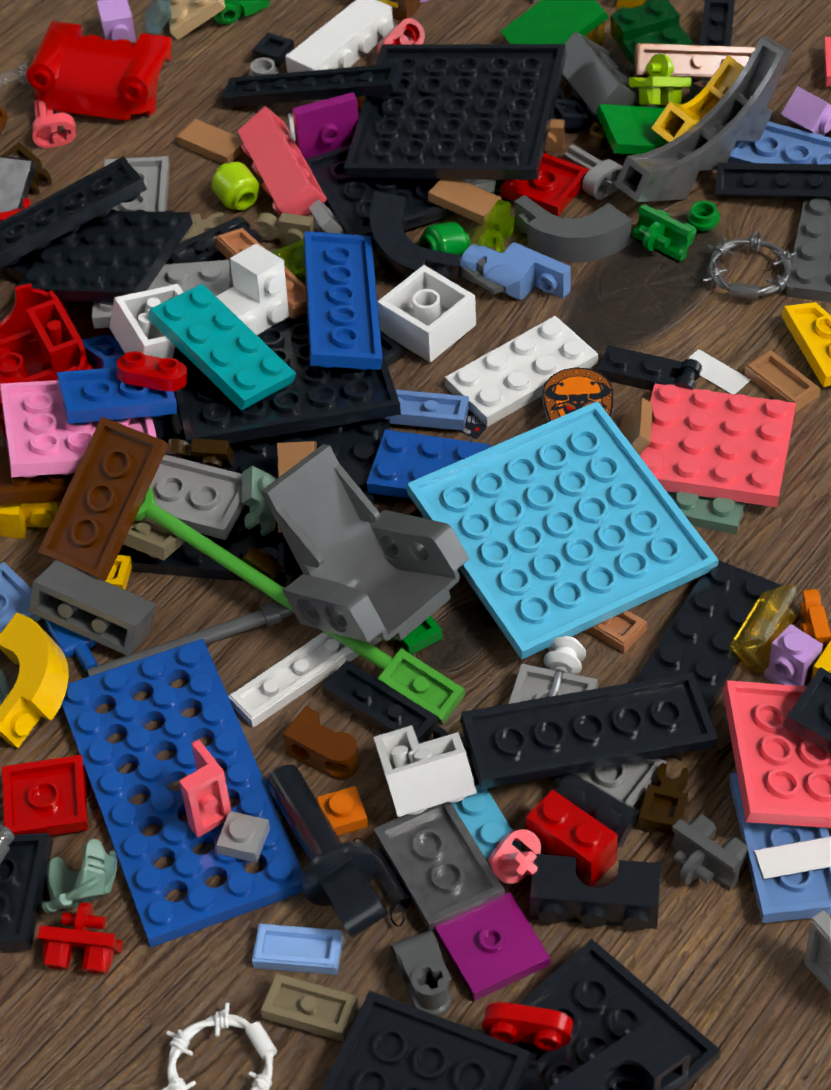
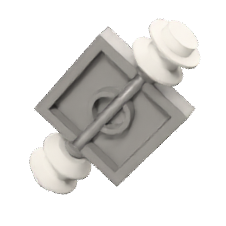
M570 636L557 637L553 640L551 646L548 647L549 652L544 656L543 661L546 668L521 664L509 704L597 689L598 679L578 675L582 669L581 661L586 656V650L583 645Z

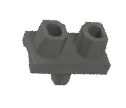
M699 814L689 823L679 819L672 826V831L675 835L670 845V850L676 853L673 861L682 866L679 880L689 885L697 877L706 884L713 879L731 891L738 883L739 870L747 857V845L736 837H729L722 846H719L712 841L716 836V826L702 814Z

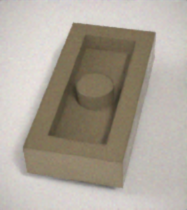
M147 517L133 522L123 545L144 552L151 557L165 560L184 541Z
M276 973L261 1008L263 1019L344 1042L359 1003L358 996Z

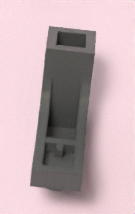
M525 195L515 200V226L520 232L527 234V248L557 261L579 263L600 260L621 251L631 244L632 219L610 203L584 217L563 218L547 212Z

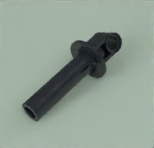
M283 765L272 771L266 780V786L311 862L303 873L301 889L311 903L319 906H332L346 931L354 938L389 915L369 884L376 872V857L372 850L362 843L341 842L296 766Z

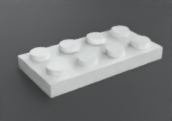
M554 316L445 377V387L453 395L469 396V410L488 427L541 397L544 384L551 375L563 369L574 367L590 369L597 365L598 353L559 318Z

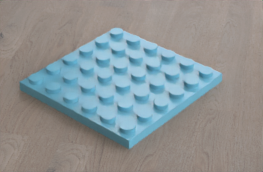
M598 401L407 483V493L423 517L447 523L454 530L470 558L459 567L460 571L521 660L550 647L553 640L557 637H572L710 572L712 568L718 565V558Z

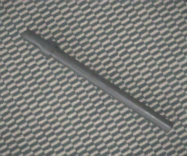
M273 601L261 605L259 611L133 653L130 656H124L89 668L87 672L89 676L202 638L205 644H209L265 624L267 627L282 623V618L294 615L295 613L282 604H276Z

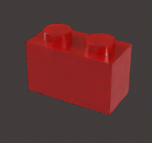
M553 789L526 816V830L533 832L538 837L541 844V854L576 857V874L585 885L593 887L617 862L618 834Z

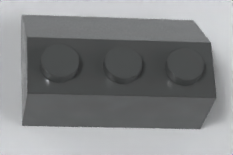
M576 31L565 43L567 55L561 79L573 86L571 92L576 98L588 105L586 110L594 119L599 121L596 114L599 104L657 107V105H639V88L629 87V78L633 76L612 52Z

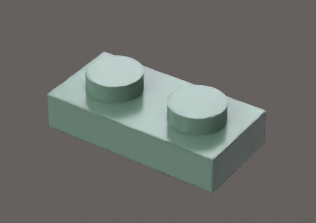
M685 492L670 493V497L693 526L737 535L745 503L720 497L698 496V494Z

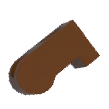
M307 706L304 707L283 733L286 755L323 774L336 779H347L352 777L359 768L358 749L355 738L348 733L333 732L320 725L319 713Z

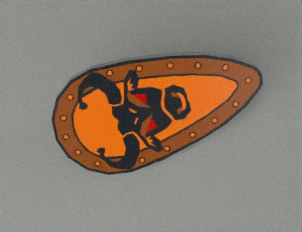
M574 367L563 369L551 375L545 382L542 399L548 422L596 401L600 403L610 418H612L614 391L610 381L603 374L588 368Z

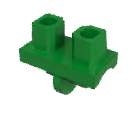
M646 204L640 206L638 211L639 219L632 236L642 241L643 247L649 251L657 249L678 261L684 260L689 246L693 244L697 231L696 227L688 223L683 224L671 218L669 213L661 209L655 210Z

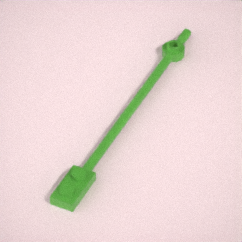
M149 487L134 521H140L147 517L294 612L283 592L284 587L157 506L156 498ZM322 630L382 669L383 672L378 678L379 681L438 716L439 723L442 725L466 695L464 688L402 648L392 658L370 643Z

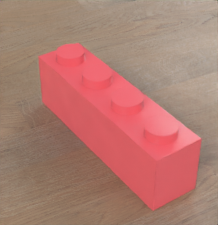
M264 106L238 130L243 141L241 148L253 160L251 167L264 180L261 185L265 192L274 199L272 206L280 216L282 212L309 216L312 213L309 207L318 199L322 203L327 200L285 122L270 109Z

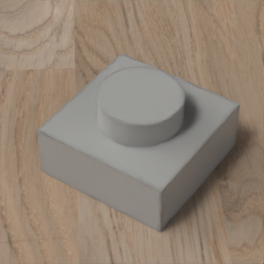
M319 199L309 207L315 217L314 226L318 232L344 234V230L335 219L333 212Z
M229 811L216 843L217 853L257 863L270 830L269 820Z

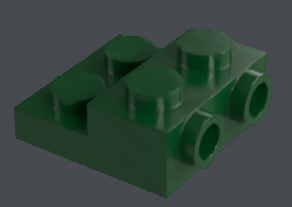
M646 0L641 6L634 8L621 7L614 14L610 15V35L634 67L635 45L637 43L693 45V41L680 26V14L669 0Z

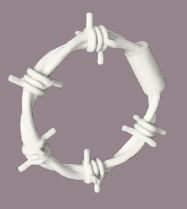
M225 1003L223 1011H217L214 1016L194 1023L183 1031L178 1030L177 1034L169 1030L167 1031L166 1035L173 1037L170 1042L171 1049L169 1053V1084L162 1090H188L196 1085L195 1080L186 1085L184 1080L179 1078L176 1061L178 1057L182 1056L181 1053L193 1055V1052L187 1049V1046L190 1044L189 1040L204 1027L215 1026L216 1037H219L220 1030L224 1027L227 1029L229 1026L246 1029L247 1036L262 1060H266L262 1074L257 1075L249 1071L248 1075L255 1078L251 1090H269L272 1086L273 1056L277 1053L276 1047L260 1022L251 1024L240 1016L229 1014V1003Z

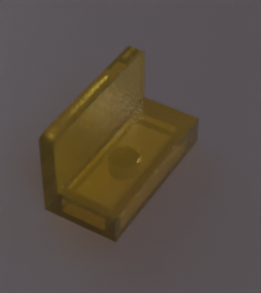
M794 584L762 592L730 645V648L753 673L766 669L770 660L772 642L797 617L789 608L790 603L798 592Z

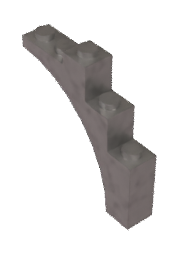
M761 36L749 61L721 100L698 123L673 141L643 154L627 156L615 186L637 202L687 199L700 170H717L718 163H727L736 141L761 139L773 112L767 106L792 51L770 37Z

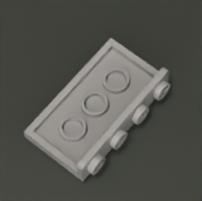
M219 260L164 265L148 290L178 284L182 291L186 292L203 283L217 296L232 288L230 261ZM93 302L92 320L94 328L110 326L113 303Z

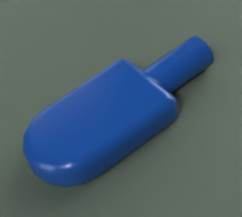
M44 619L49 635L62 649L66 658L75 655L86 674H88L87 669L98 666L89 649L97 644L96 641Z

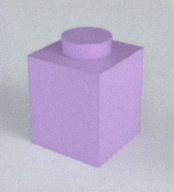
M97 1L104 38L107 40L126 39L135 42L133 19L128 1Z
M797 86L781 115L807 132L824 136L825 133L831 130V104Z

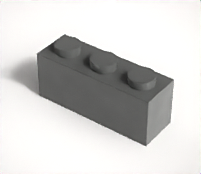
M55 560L33 581L28 612L130 656L150 635L157 604Z

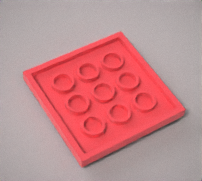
M654 384L650 400L653 407L651 443L639 456L666 491L675 493L685 492L698 494V496L720 497L733 499L736 502L778 507L796 403L778 399L749 397L742 394L713 392L706 389L690 390L675 385Z
M729 680L724 685L722 692L746 822L831 828V754L783 727L788 714L806 689V686Z

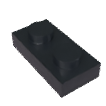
M574 773L565 774L556 791L618 834L617 847L623 846L640 813V810Z

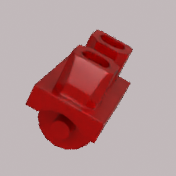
M81 902L77 913H63L62 925L75 926V929L39 926L37 938L44 942L43 964L48 968L69 970L72 949L85 950L82 969L85 972L107 975L114 953L121 954L123 941L116 939L115 934L91 931V928L104 929L106 925V917L93 915L92 903Z

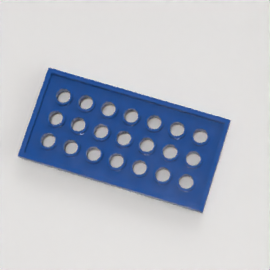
M203 638L68 683L61 705L80 755L82 754L86 774L150 948L303 893L301 889L303 870ZM177 679H186L189 681V683L182 688H173L170 686V684ZM142 691L152 693L144 701L133 699L134 695ZM103 704L115 706L112 711L105 714L96 712V709ZM188 708H198L201 710L195 717L189 718L181 715ZM153 720L164 722L163 726L157 730H147L144 728L148 722ZM123 733L127 735L119 743L107 742L108 737L112 734ZM210 737L214 740L205 748L219 766L226 769L224 775L229 798L239 800V803L234 808H231V811L269 820L270 830L258 861L265 863L266 867L259 873L253 874L244 870L251 861L217 853L216 843L224 823L197 838L189 827V823L180 820L181 816L186 813L182 792L171 791L168 789V786L172 782L181 780L197 771L191 743L199 738ZM164 750L176 752L175 756L169 760L163 761L156 758ZM126 763L138 765L137 769L131 773L123 774L118 772V769ZM140 793L150 796L147 802L140 805L129 802L133 796ZM149 825H159L162 827V830L155 836L141 834L142 830ZM200 843H210L214 846L209 853L204 855L192 852L194 847ZM168 856L175 859L174 863L165 869L153 866L155 861L161 857ZM214 875H222L227 878L226 882L220 887L212 888L205 884L207 879ZM175 889H183L188 892L186 897L178 902H171L166 899L167 894Z

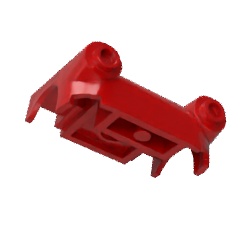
M52 21L26 74L29 84L34 88V100L46 102L47 109L104 118L130 120V115L145 112L146 115L151 116L156 111L157 87L164 61H171V37L141 33L136 43L126 39L107 40L97 35L82 36V25Z
M31 283L14 287L15 302L13 309L0 322V384L57 380V372L98 369L97 367L92 368L88 364L83 341L70 320L63 303L60 302L52 290L46 292L34 289ZM0 394V430L4 438H6Z

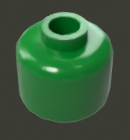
M444 222L428 226L423 231L418 246L461 255L462 258L464 252L470 247V239L468 234L456 222Z

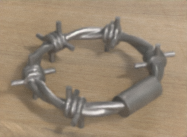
M753 231L751 238L733 239L725 242L726 238L723 237L722 242L715 247L710 244L707 246L713 250L707 273L709 278H704L703 282L711 281L714 283V288H717L718 285L720 288L730 291V296L754 300H757L758 296L769 295L776 291L782 293V290L786 287L793 290L794 287L787 284L790 276L793 260L791 256L797 255V253H789V250L784 251L781 247L762 240L761 231L758 232V236ZM743 244L750 245L751 253L753 248H756L755 252L758 253L760 246L767 247L777 255L778 261L773 262V265L780 264L782 268L784 267L785 273L783 276L777 275V278L773 281L767 278L766 281L771 285L759 289V286L732 283L730 285L722 278V273L727 272V269L720 270L716 268V262L719 263L720 258L724 257L727 253L734 256L735 253L730 251V249Z

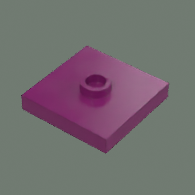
M353 92L292 108L296 144L305 159L351 145L359 120L357 98Z
M510 892L435 926L437 938L474 1001L550 966V956Z

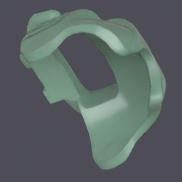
M98 839L88 840L84 845L82 868L77 872L70 871L64 860L60 857H54L49 860L46 881L50 900L42 902L44 912L51 914L57 910L75 908L81 902L89 903L110 894L117 870L115 850L109 851L108 855Z

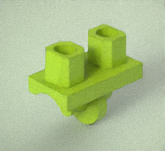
M656 54L650 59L646 66V70L649 73L647 78H629V87L639 88V105L667 106L670 101L682 104V88L691 87V77H670L674 71V65L666 54Z

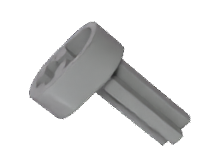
M575 145L568 147V152L564 154V160L589 169L582 183L585 193L601 200L619 189L615 186V183L623 167L622 165L610 159L601 161Z

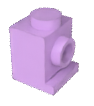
M790 624L772 642L769 667L764 671L763 676L775 684L806 686L812 680L813 666L822 654L823 644Z

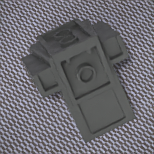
M321 445L261 490L303 572L300 577L283 589L299 623L302 625L367 643L371 642L375 637L385 641H389L391 638L402 640L451 599L449 590L458 583L460 578L458 568L470 559L449 524L383 510L379 513L339 464L330 445Z

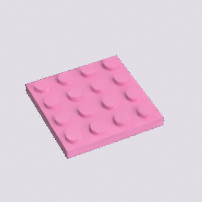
M57 380L0 384L11 477L22 476L31 478L37 475H71L75 473L99 421H93L89 424H68ZM152 417L128 418L124 421L112 420L156 437Z

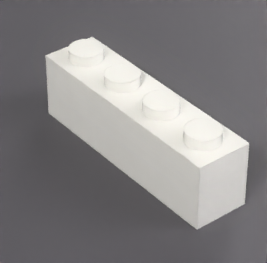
M355 0L286 55L287 73L351 67L366 53L370 52L391 31L394 26L392 6L378 0Z

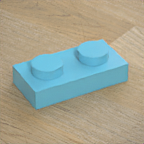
M480 785L475 786L477 793L466 796L463 800L452 803L488 862L490 854L507 833L513 830L487 788L480 789ZM513 840L512 845L521 851L520 841Z

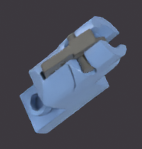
M515 242L503 254L488 247L473 244L464 252L461 258V276L474 284H478L492 294L502 292L522 300L534 287H537L544 292L564 299L571 291V266Z

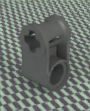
M432 930L391 943L390 950L394 965L400 979L404 981L414 1007L439 1017L446 1014L452 1003L449 990L450 976Z

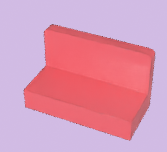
M198 739L191 743L197 771L179 780L189 827L197 838L224 823L229 811H231L224 771Z

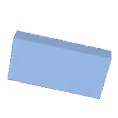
M259 924L252 958L253 968L338 975L343 932L342 930Z

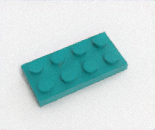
M203 283L151 308L147 319L241 410L290 385L294 381L296 372Z

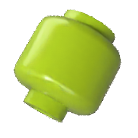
M230 162L222 164L217 168L211 181V188L227 209L245 210L256 201L259 183L245 164Z

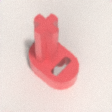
M34 101L35 120L32 124V137L35 144L42 148H52L71 143L76 137V126L73 117L66 113H54L53 110L47 109V103L44 101ZM58 126H64L66 131L60 132Z
M523 829L511 831L502 838L488 858V863L500 883L513 884L522 880L526 875L534 874L537 871L538 867L533 862L537 857L535 854H541L540 841L533 832ZM513 840L523 842L526 845V852H521L513 846Z

